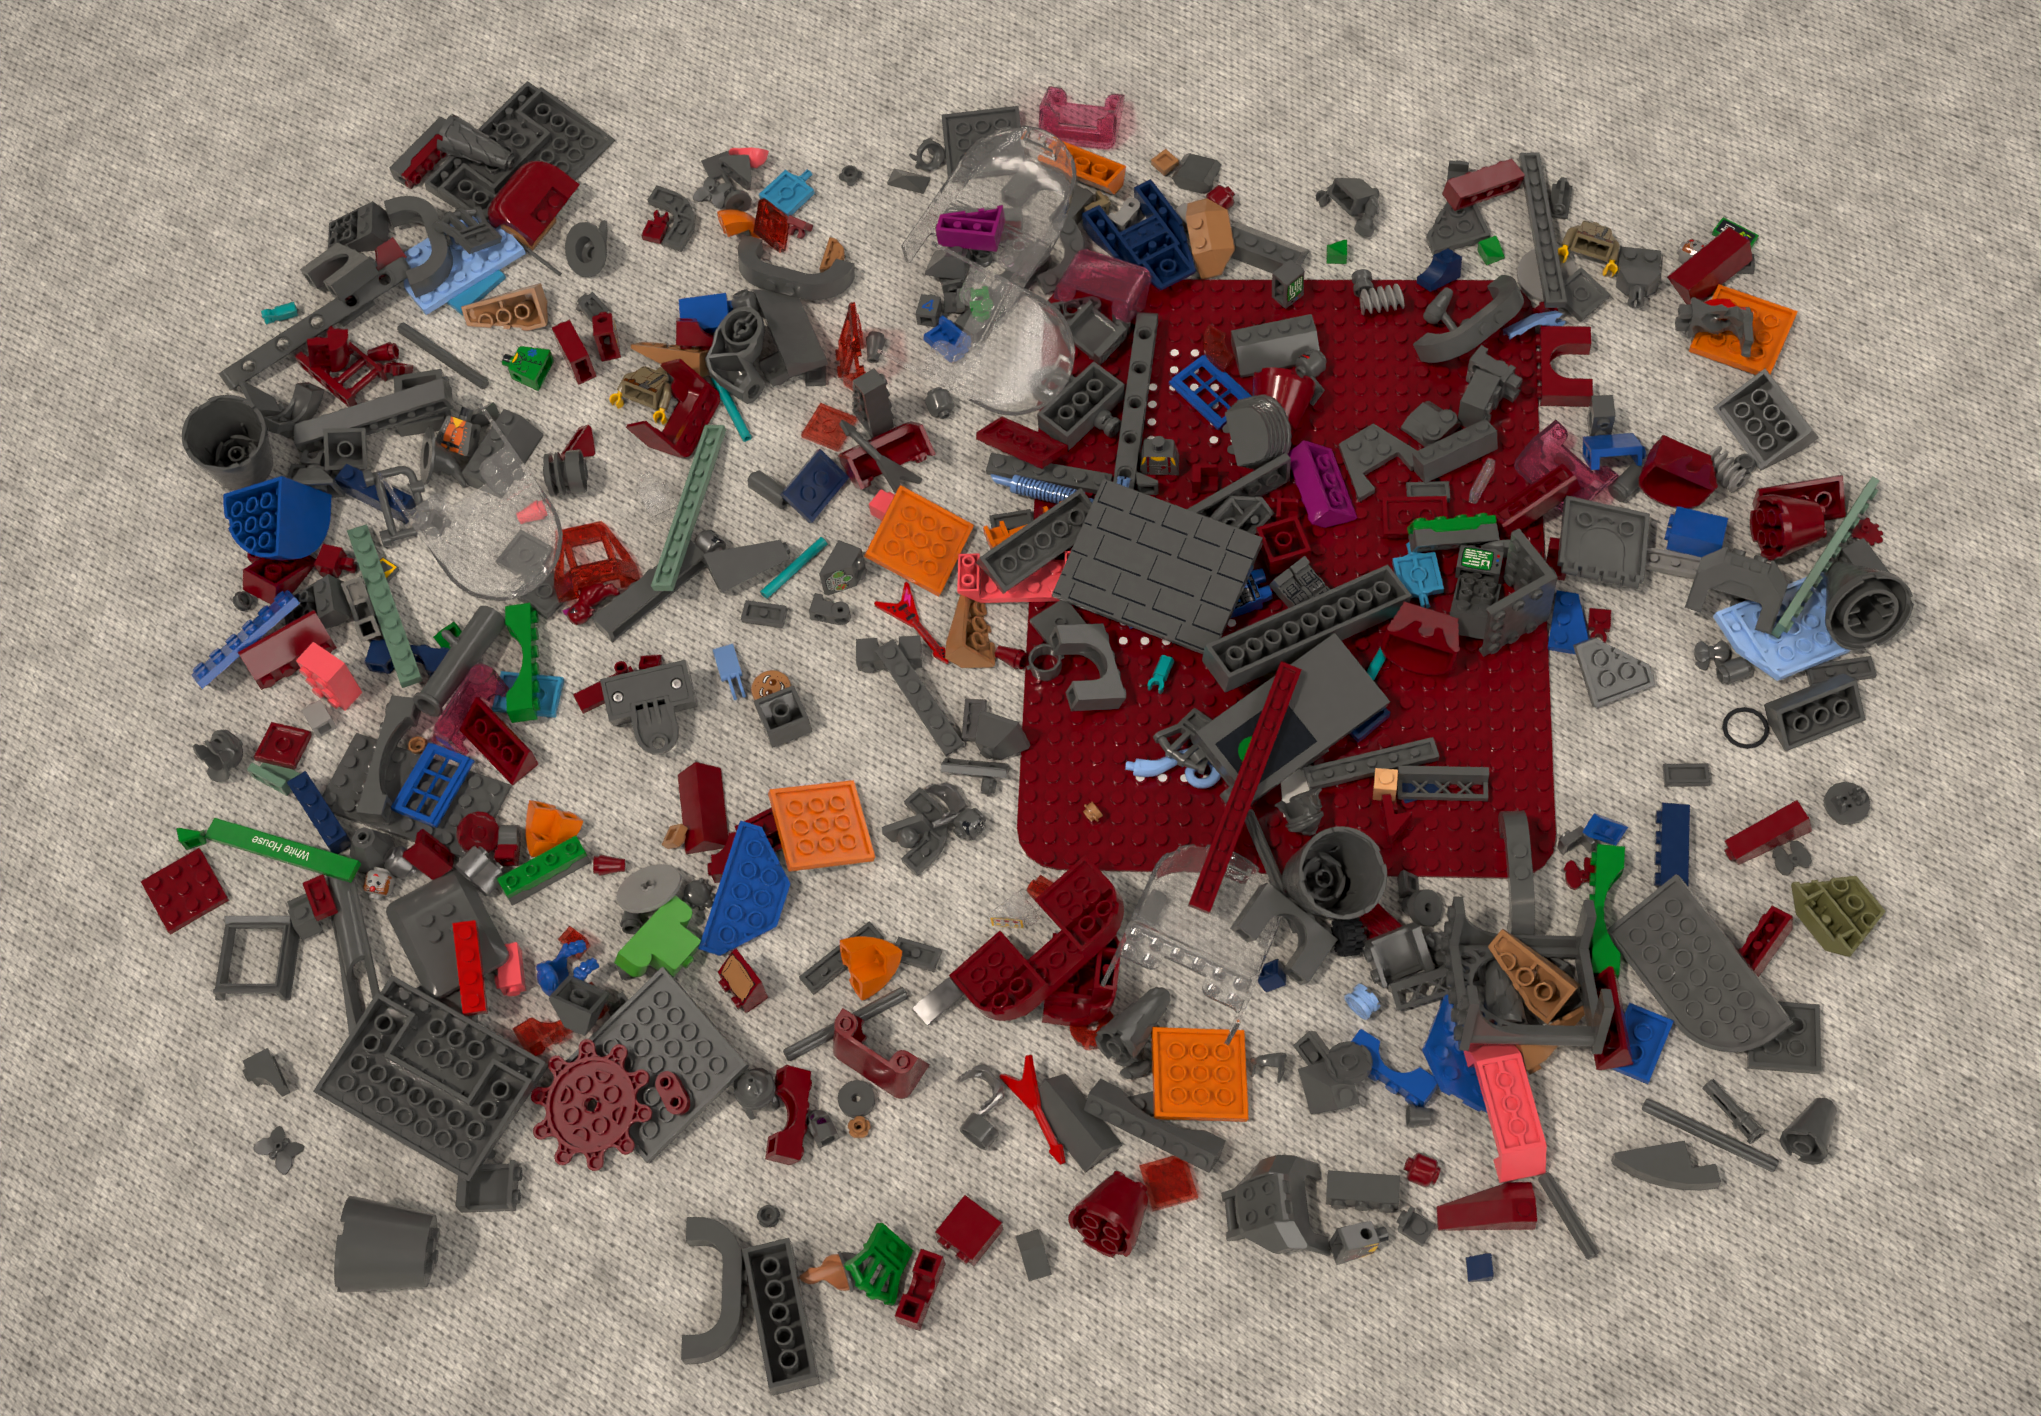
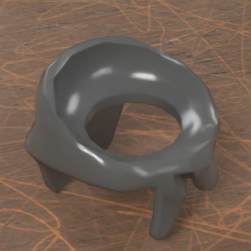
M928 138L923 140V143L917 149V155L910 153L909 156L914 161H917L916 169L922 168L923 170L931 171L942 164L945 152L941 144ZM927 148L929 154L933 156V160L929 164H925L922 160V154Z
M1280 1052L1251 1057V1077L1255 1075L1256 1064L1277 1067V1082L1280 1083L1285 1072L1286 1053Z

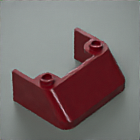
M676 359L660 365L674 378L671 384V394L679 401L663 431L661 432L659 429L654 428L647 421L627 424L626 428L649 448L679 458L689 457L697 446L704 426L709 424L720 404V395L714 387L682 359Z
M913 421L906 422L867 440L882 456L889 458L899 465L908 461L920 463L927 459V455H936L923 424ZM860 445L854 446L838 455L843 468L855 488L865 489L872 485L871 481L874 480V477L883 474L876 461Z

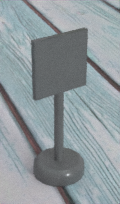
M729 151L701 160L708 177L710 176L713 179L723 177L725 183H731L727 174L718 168L719 157L721 155H729ZM732 186L729 189L730 194L724 201L725 208L746 212L752 204L751 197L743 190L735 191Z

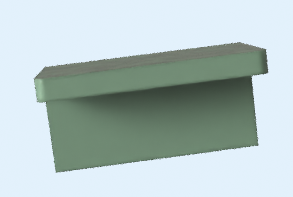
M251 763L247 768L254 779L285 796H288L292 791L287 782L300 774L292 769L262 763L260 766Z

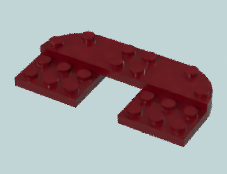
M1086 855L1035 899L1036 903L1061 931L1033 956L1026 960L999 930L949 975L984 1016L998 1021H1009L1026 1016L1117 935L1124 916L1123 899L1110 880Z

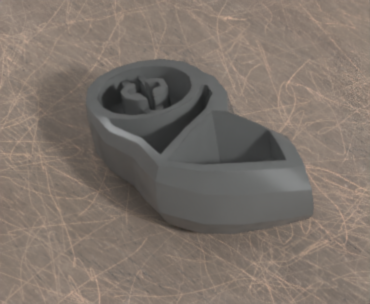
M744 306L732 310L721 321L714 333L712 346L707 353L705 362L710 376L722 388L742 402L749 404L754 402L764 389L765 381L753 363L761 355L765 325L761 315L756 310Z

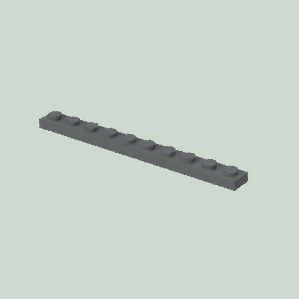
M1540 152L1520 153L1519 163L1521 171L1525 174L1523 186L1545 308H1566L1567 299Z

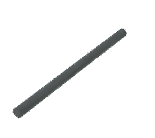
M518 241L520 245L524 248V250L527 251L530 255H532L534 258H536L538 261H540L542 264H544L558 276L562 274L560 271H558L556 268H554L552 265H550L548 262H546L544 259H542L540 256H538L536 253H534L532 250H530L528 247H526L524 244Z

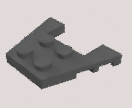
M1374 423L1339 443L1342 459L1350 475L1351 484L1354 486L1356 498L1359 502L1375 493L1374 486L1365 475L1393 458L1399 457L1410 471L1414 470L1412 453L1417 450Z

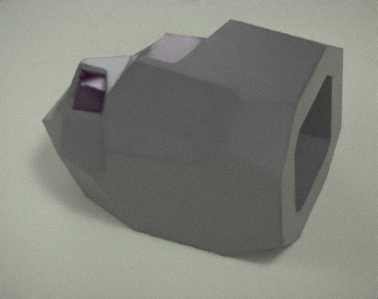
M813 1110L809 1112L807 1125L818 1148H822L840 1138L833 1122L825 1111Z

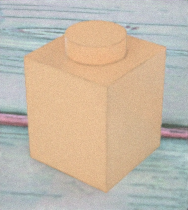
M1375 768L1373 800H1381L1382 795L1391 794L1392 801H1395L1398 770Z

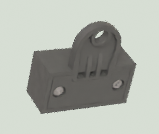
M686 660L600 679L609 722L613 726L632 722L638 745L645 752L653 755L669 752L676 745L679 738V728L675 712L698 707L690 668ZM656 738H663L665 740L663 748H654L653 742Z

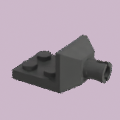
M1620 246L1616 288L1623 294L1629 295L1627 302L1629 307L1634 308L1635 300H1637L1636 308L1643 307L1644 297L1657 292L1662 270L1660 269V250Z

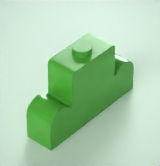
M675 895L669 902L661 906L618 952L614 963L633 977L643 976L649 965L657 971L664 967L673 977L683 967L687 969L694 960L693 955L696 953L701 942L697 936L686 929L692 917V910L689 905Z

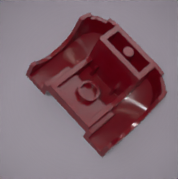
M544 161L527 162L512 175L492 200L488 208V223L495 229L502 224L513 228L525 238L530 246H533L538 237L565 206L572 194L576 192L580 184L553 164Z
M1117 936L1045 999L1042 1023L1074 1027L1086 1026L1100 1021L1109 1013L1116 997L1120 965L1121 941L1118 940Z

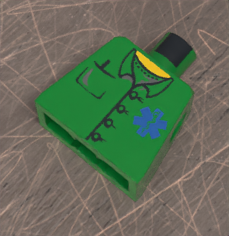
M525 346L518 347L514 356L505 354L502 359V365L508 367L513 380L536 391L540 390L554 363L551 350Z

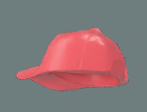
M752 147L731 148L729 150V155H749L750 168H758L763 165L769 154L768 150Z

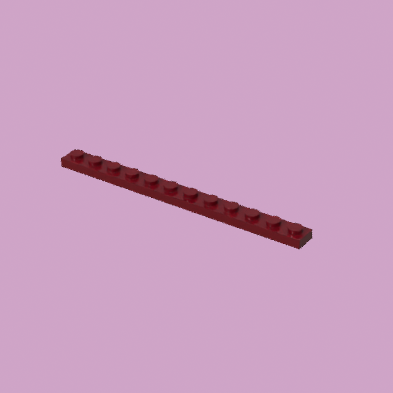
M1282 661L1279 664L1188 906L1206 914H1209L1302 671L1300 668Z

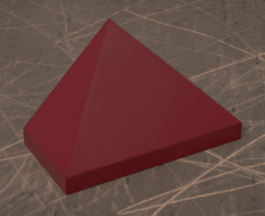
M590 425L581 426L577 429L560 454L563 461L565 460L566 451L580 449L583 457H591L596 454Z

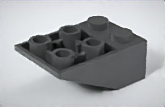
M372 201L329 223L328 249L338 242L344 246L347 245L351 249H355L357 252L375 251V248L388 241L389 217L387 211Z
M328 574L293 595L300 604L284 617L285 625L313 610L325 629L338 626L352 618L349 603L341 586V583L344 581Z
M1458 577L1450 616L1459 618L1457 623L1459 624L1458 635L1484 639L1488 617L1486 608L1498 602L1501 584L1493 581L1475 580L1471 577Z

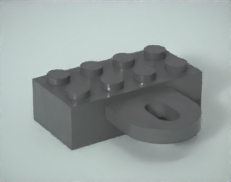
M1094 361L1076 378L1061 367H1043L1034 373L1030 383L1033 397L1045 406L1037 413L1038 428L1051 438L1067 444L1068 451L1094 427V419L1100 411L1107 409L1110 412L1125 398L1124 384ZM1045 379H1050L1060 388L1053 391L1041 382Z

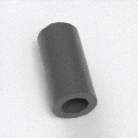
M760 470L749 475L747 481L748 487L780 509H784L789 504L780 495L786 487Z

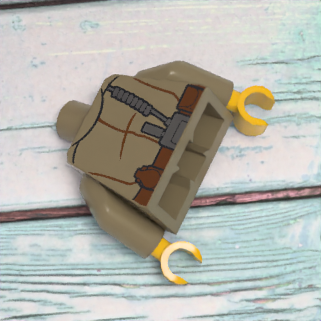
M1583 221L1580 226L1577 225L1567 230L1561 243L1562 247L1557 249L1558 255L1564 256L1563 263L1566 262L1569 254L1568 249L1593 258L1606 262L1609 261L1602 274L1605 276L1608 270H1610L1612 278L1618 270L1615 262H1617L1620 248L1619 242L1612 235V230L1597 222L1592 223L1589 221Z
M643 366L635 372L625 374L617 388L618 392L609 397L610 403L613 405L616 402V407L618 409L622 408L624 405L622 397H625L655 410L659 408V411L653 414V419L656 423L659 417H663L661 423L664 425L667 422L664 413L665 410H668L671 400V385L668 383L667 372L662 367L654 370Z

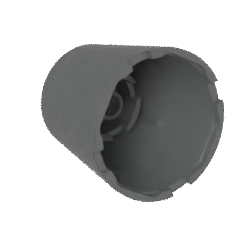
M219 395L209 398L207 402L199 407L196 406L189 413L182 428L181 437L184 450L189 458L216 482L228 490L235 491L264 482L268 478L273 468V455L263 415L251 401L236 395Z
M1344 826L1325 829L1313 836L1286 863L1282 877L1286 897L1295 900L1301 910L1316 916L1348 920L1364 915L1377 905L1385 891L1387 867L1379 852L1381 850L1368 835L1357 829Z
M349 1196L345 1202L340 1222H344L343 1234L337 1235L334 1282L335 1287H338L337 1292L347 1293L428 1287L433 1274L434 1264H437L439 1254L436 1246L439 1240L440 1228L437 1226L436 1215L362 1197Z

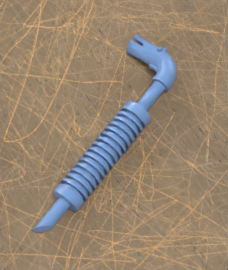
M991 474L996 484L1010 487L1011 493L1043 501L1046 500L1055 504L1077 491L1076 489L1073 490L1072 488L1069 489L1068 487L1065 488L1064 486L1016 474L1012 479ZM1118 476L1117 484L1129 488L1131 479Z

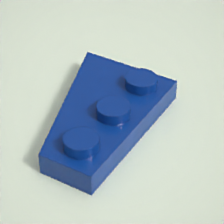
M1557 590L1548 650L1576 655L1573 645L1588 639L1579 594Z

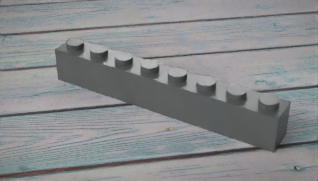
M443 378L435 379L431 382L343 408L339 411L304 420L293 425L294 444L302 453L304 450L312 453L324 449L323 429L366 428L367 436L453 409L452 388Z

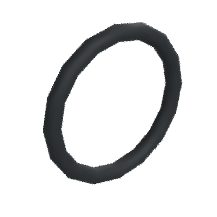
M1747 707L1736 708L1730 711L1723 719L1722 729L1724 736L1737 747L1745 749L1756 748L1763 744L1768 737V722L1762 713L1755 709ZM1739 712L1753 713L1763 722L1765 728L1764 735L1759 741L1752 744L1737 742L1729 735L1727 729L1728 720L1731 716Z

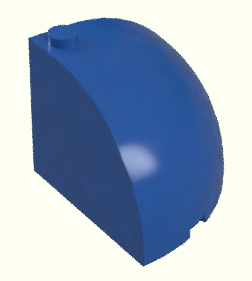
M280 476L223 494L224 515L226 519H229L230 527L228 529L233 539L246 552L270 560H294L312 554L323 543L330 525L332 495Z

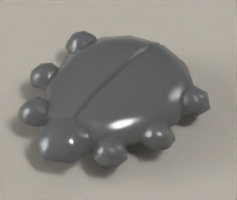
M703 878L691 881L684 889L682 901H687L691 909H695L697 906L700 911H703L705 907L711 908L713 905L712 899L716 895L710 892L712 886L706 885Z

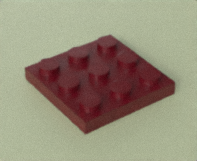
M200 847L140 881L170 935L229 901Z

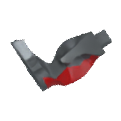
M1691 298L1690 304H1679L1678 317L1675 319V330L1686 331L1687 339L1699 332H1709L1718 335L1726 330L1732 331L1740 341L1741 355L1750 357L1751 345L1754 342L1753 312H1751L1750 307L1736 306L1730 299H1712L1702 302L1696 298Z

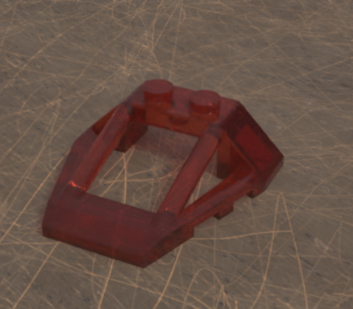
M855 302L848 305V311L838 340L839 349H835L836 360L840 361V366H837L838 378H842L844 386L852 391L853 380L866 373L864 365H859L858 357L862 356L861 349H864V339ZM853 360L856 368L855 373L850 372Z
M602 521L560 531L554 574V588L559 603L579 599L578 588L619 580L620 587L623 589L640 579L635 562ZM602 541L608 559L578 566L572 548ZM614 549L618 553L621 560L616 558ZM564 552H565V555H566V558H567V561H568V564H569V567H570V570L567 571L565 574H564Z

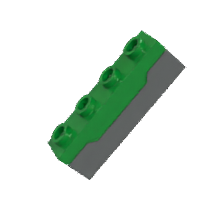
M1480 513L1475 515V517L1458 515L1452 519H1447L1446 516L1436 517L1434 520L1427 521L1426 518L1415 519L1407 527L1411 552L1460 549L1461 545L1481 547V545L1498 541L1500 539L1496 515L1488 516L1487 513Z
M575 835L500 876L497 880L513 906L591 862Z

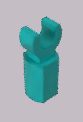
M294 302L276 306L272 310L264 309L261 311L266 325L274 323L276 320L282 321L299 316Z
M1161 655L1153 673V678L1148 681V690H1151L1153 685H1159L1158 693H1163L1164 682L1167 680L1174 664L1172 657Z

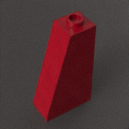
M1798 800L1725 840L1727 848L1724 849V852L1730 861L1735 860L1737 865H1740L1775 849L1777 846H1782L1812 832L1810 819Z

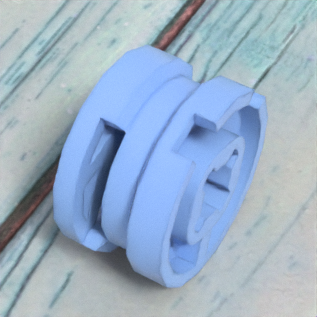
M1359 983L1354 987V991L1351 994L1345 995V1001L1361 1019L1368 1020L1372 1012L1380 1009L1381 1005H1377L1379 1001L1373 993L1370 994L1367 991L1368 988Z

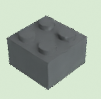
M1476 369L1460 401L1458 420L1461 422V426L1469 427L1484 419L1490 423L1492 417L1490 413L1492 409H1497L1500 398H1498L1502 389L1499 386L1500 377Z

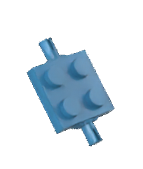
M785 169L759 193L760 200L768 204L761 211L762 216L767 218L773 211L779 212L787 219L789 215L792 216L815 194L814 189L805 182L812 176L811 171L806 169L800 176H797Z
M1408 542L1406 544L1408 554L1404 557L1392 559L1394 573L1410 592L1412 598H1419L1421 607L1429 608L1430 604L1427 596L1444 592L1435 552H1411L1410 543Z

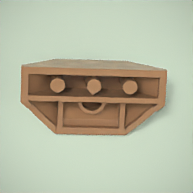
M1207 198L1188 203L1186 221L1192 255L1201 279H1209L1220 276L1235 250L1229 212Z

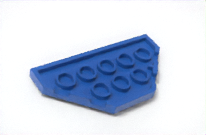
M740 820L698 948L699 950L721 956L777 927L791 883L762 827Z
M1445 995L1440 1002L1439 1010L1434 1017L1422 1052L1441 1092L1449 1096L1452 1094L1462 1099L1463 1104L1478 1112L1482 1110L1487 1113L1475 1066H1467L1464 1051H1460L1458 1041H1454L1453 1033L1456 1025L1455 1022L1451 1021L1453 1004H1449L1448 995Z

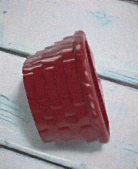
M1662 435L1660 440L1650 449L1639 475L1638 483L1640 489L1648 498L1665 506L1673 508L1679 506L1687 509L1700 506L1718 488L1711 455L1665 435Z
M1403 602V605L1397 611L1393 620H1391L1390 625L1386 628L1381 643L1382 653L1390 662L1410 672L1433 676L1445 674L1453 667L1460 651V647H1458L1460 642L1458 641L1459 624H1457L1459 618Z

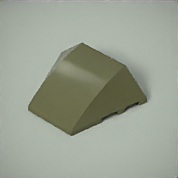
M1857 876L1831 878L1830 881L1821 882L1812 880L1810 883L1802 884L1800 882H1793L1791 884L1797 917L1822 948L1828 952L1850 957L1886 912Z

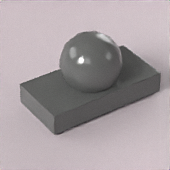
M918 814L883 826L882 834L892 843L898 841L901 847L907 849L917 844L918 834L932 830V826L928 819L922 814Z

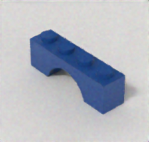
M1360 1028L1351 1042H1355V1044L1360 1046L1361 1044L1364 1045L1371 1053L1373 1067L1368 1077L1373 1081L1379 1080L1384 1083L1385 1088L1391 1093H1399L1405 1097V1101L1408 1104L1424 1108L1438 1088L1435 1077L1421 1067L1406 1073L1389 1069L1380 1058V1041Z

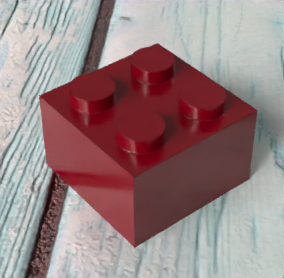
M1297 515L1256 527V535L1263 537L1260 552L1270 575L1286 571L1304 556L1311 563V549Z

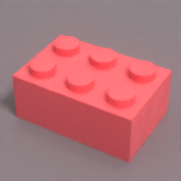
M313 642L296 660L300 667V673L307 678L305 681L313 687L312 692L319 698L323 696L327 698V702L335 709L340 707L346 711L361 695L362 691L346 664Z

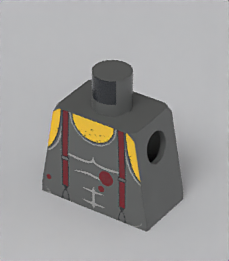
M1162 436L1145 439L1140 453L1139 473L1144 475H1179L1180 455L1175 441L1164 439Z
M1371 1221L1337 1228L1329 1241V1247L1336 1265H1340L1373 1254L1381 1242L1389 1240V1236L1384 1226L1375 1229Z

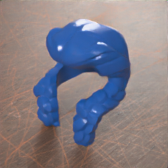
M583 940L570 942L569 945L564 943L553 961L546 960L537 964V982L542 991L549 997L569 976L567 969L568 957L582 953L587 949L586 943ZM594 958L581 962L579 967H575L573 977L585 981L588 974L599 968V963Z

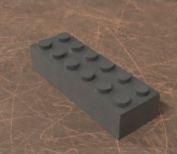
M790 1238L742 1249L770 1392L774 1396L820 1384L794 1248Z

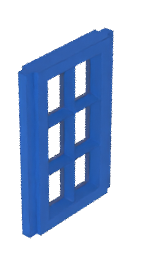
M1206 354L1199 357L1169 381V385L1217 430L1222 429L1227 420L1226 416L1221 418L1211 408L1220 401L1229 410L1231 406L1223 400L1229 393H1232L1239 400L1252 397ZM1202 366L1213 375L1206 382L1194 373ZM1190 375L1201 384L1195 391H1192L1183 382ZM1216 379L1228 389L1220 396L1208 386ZM1204 388L1216 398L1208 405L1197 395Z
M428 743L392 804L391 810L437 828L475 761L444 747ZM435 754L446 758L438 773L427 769ZM449 760L460 763L452 778L442 774ZM424 773L435 776L427 792L416 788ZM439 778L449 782L441 797L431 794ZM413 792L424 795L416 811L405 807ZM428 797L438 801L430 816L420 813Z

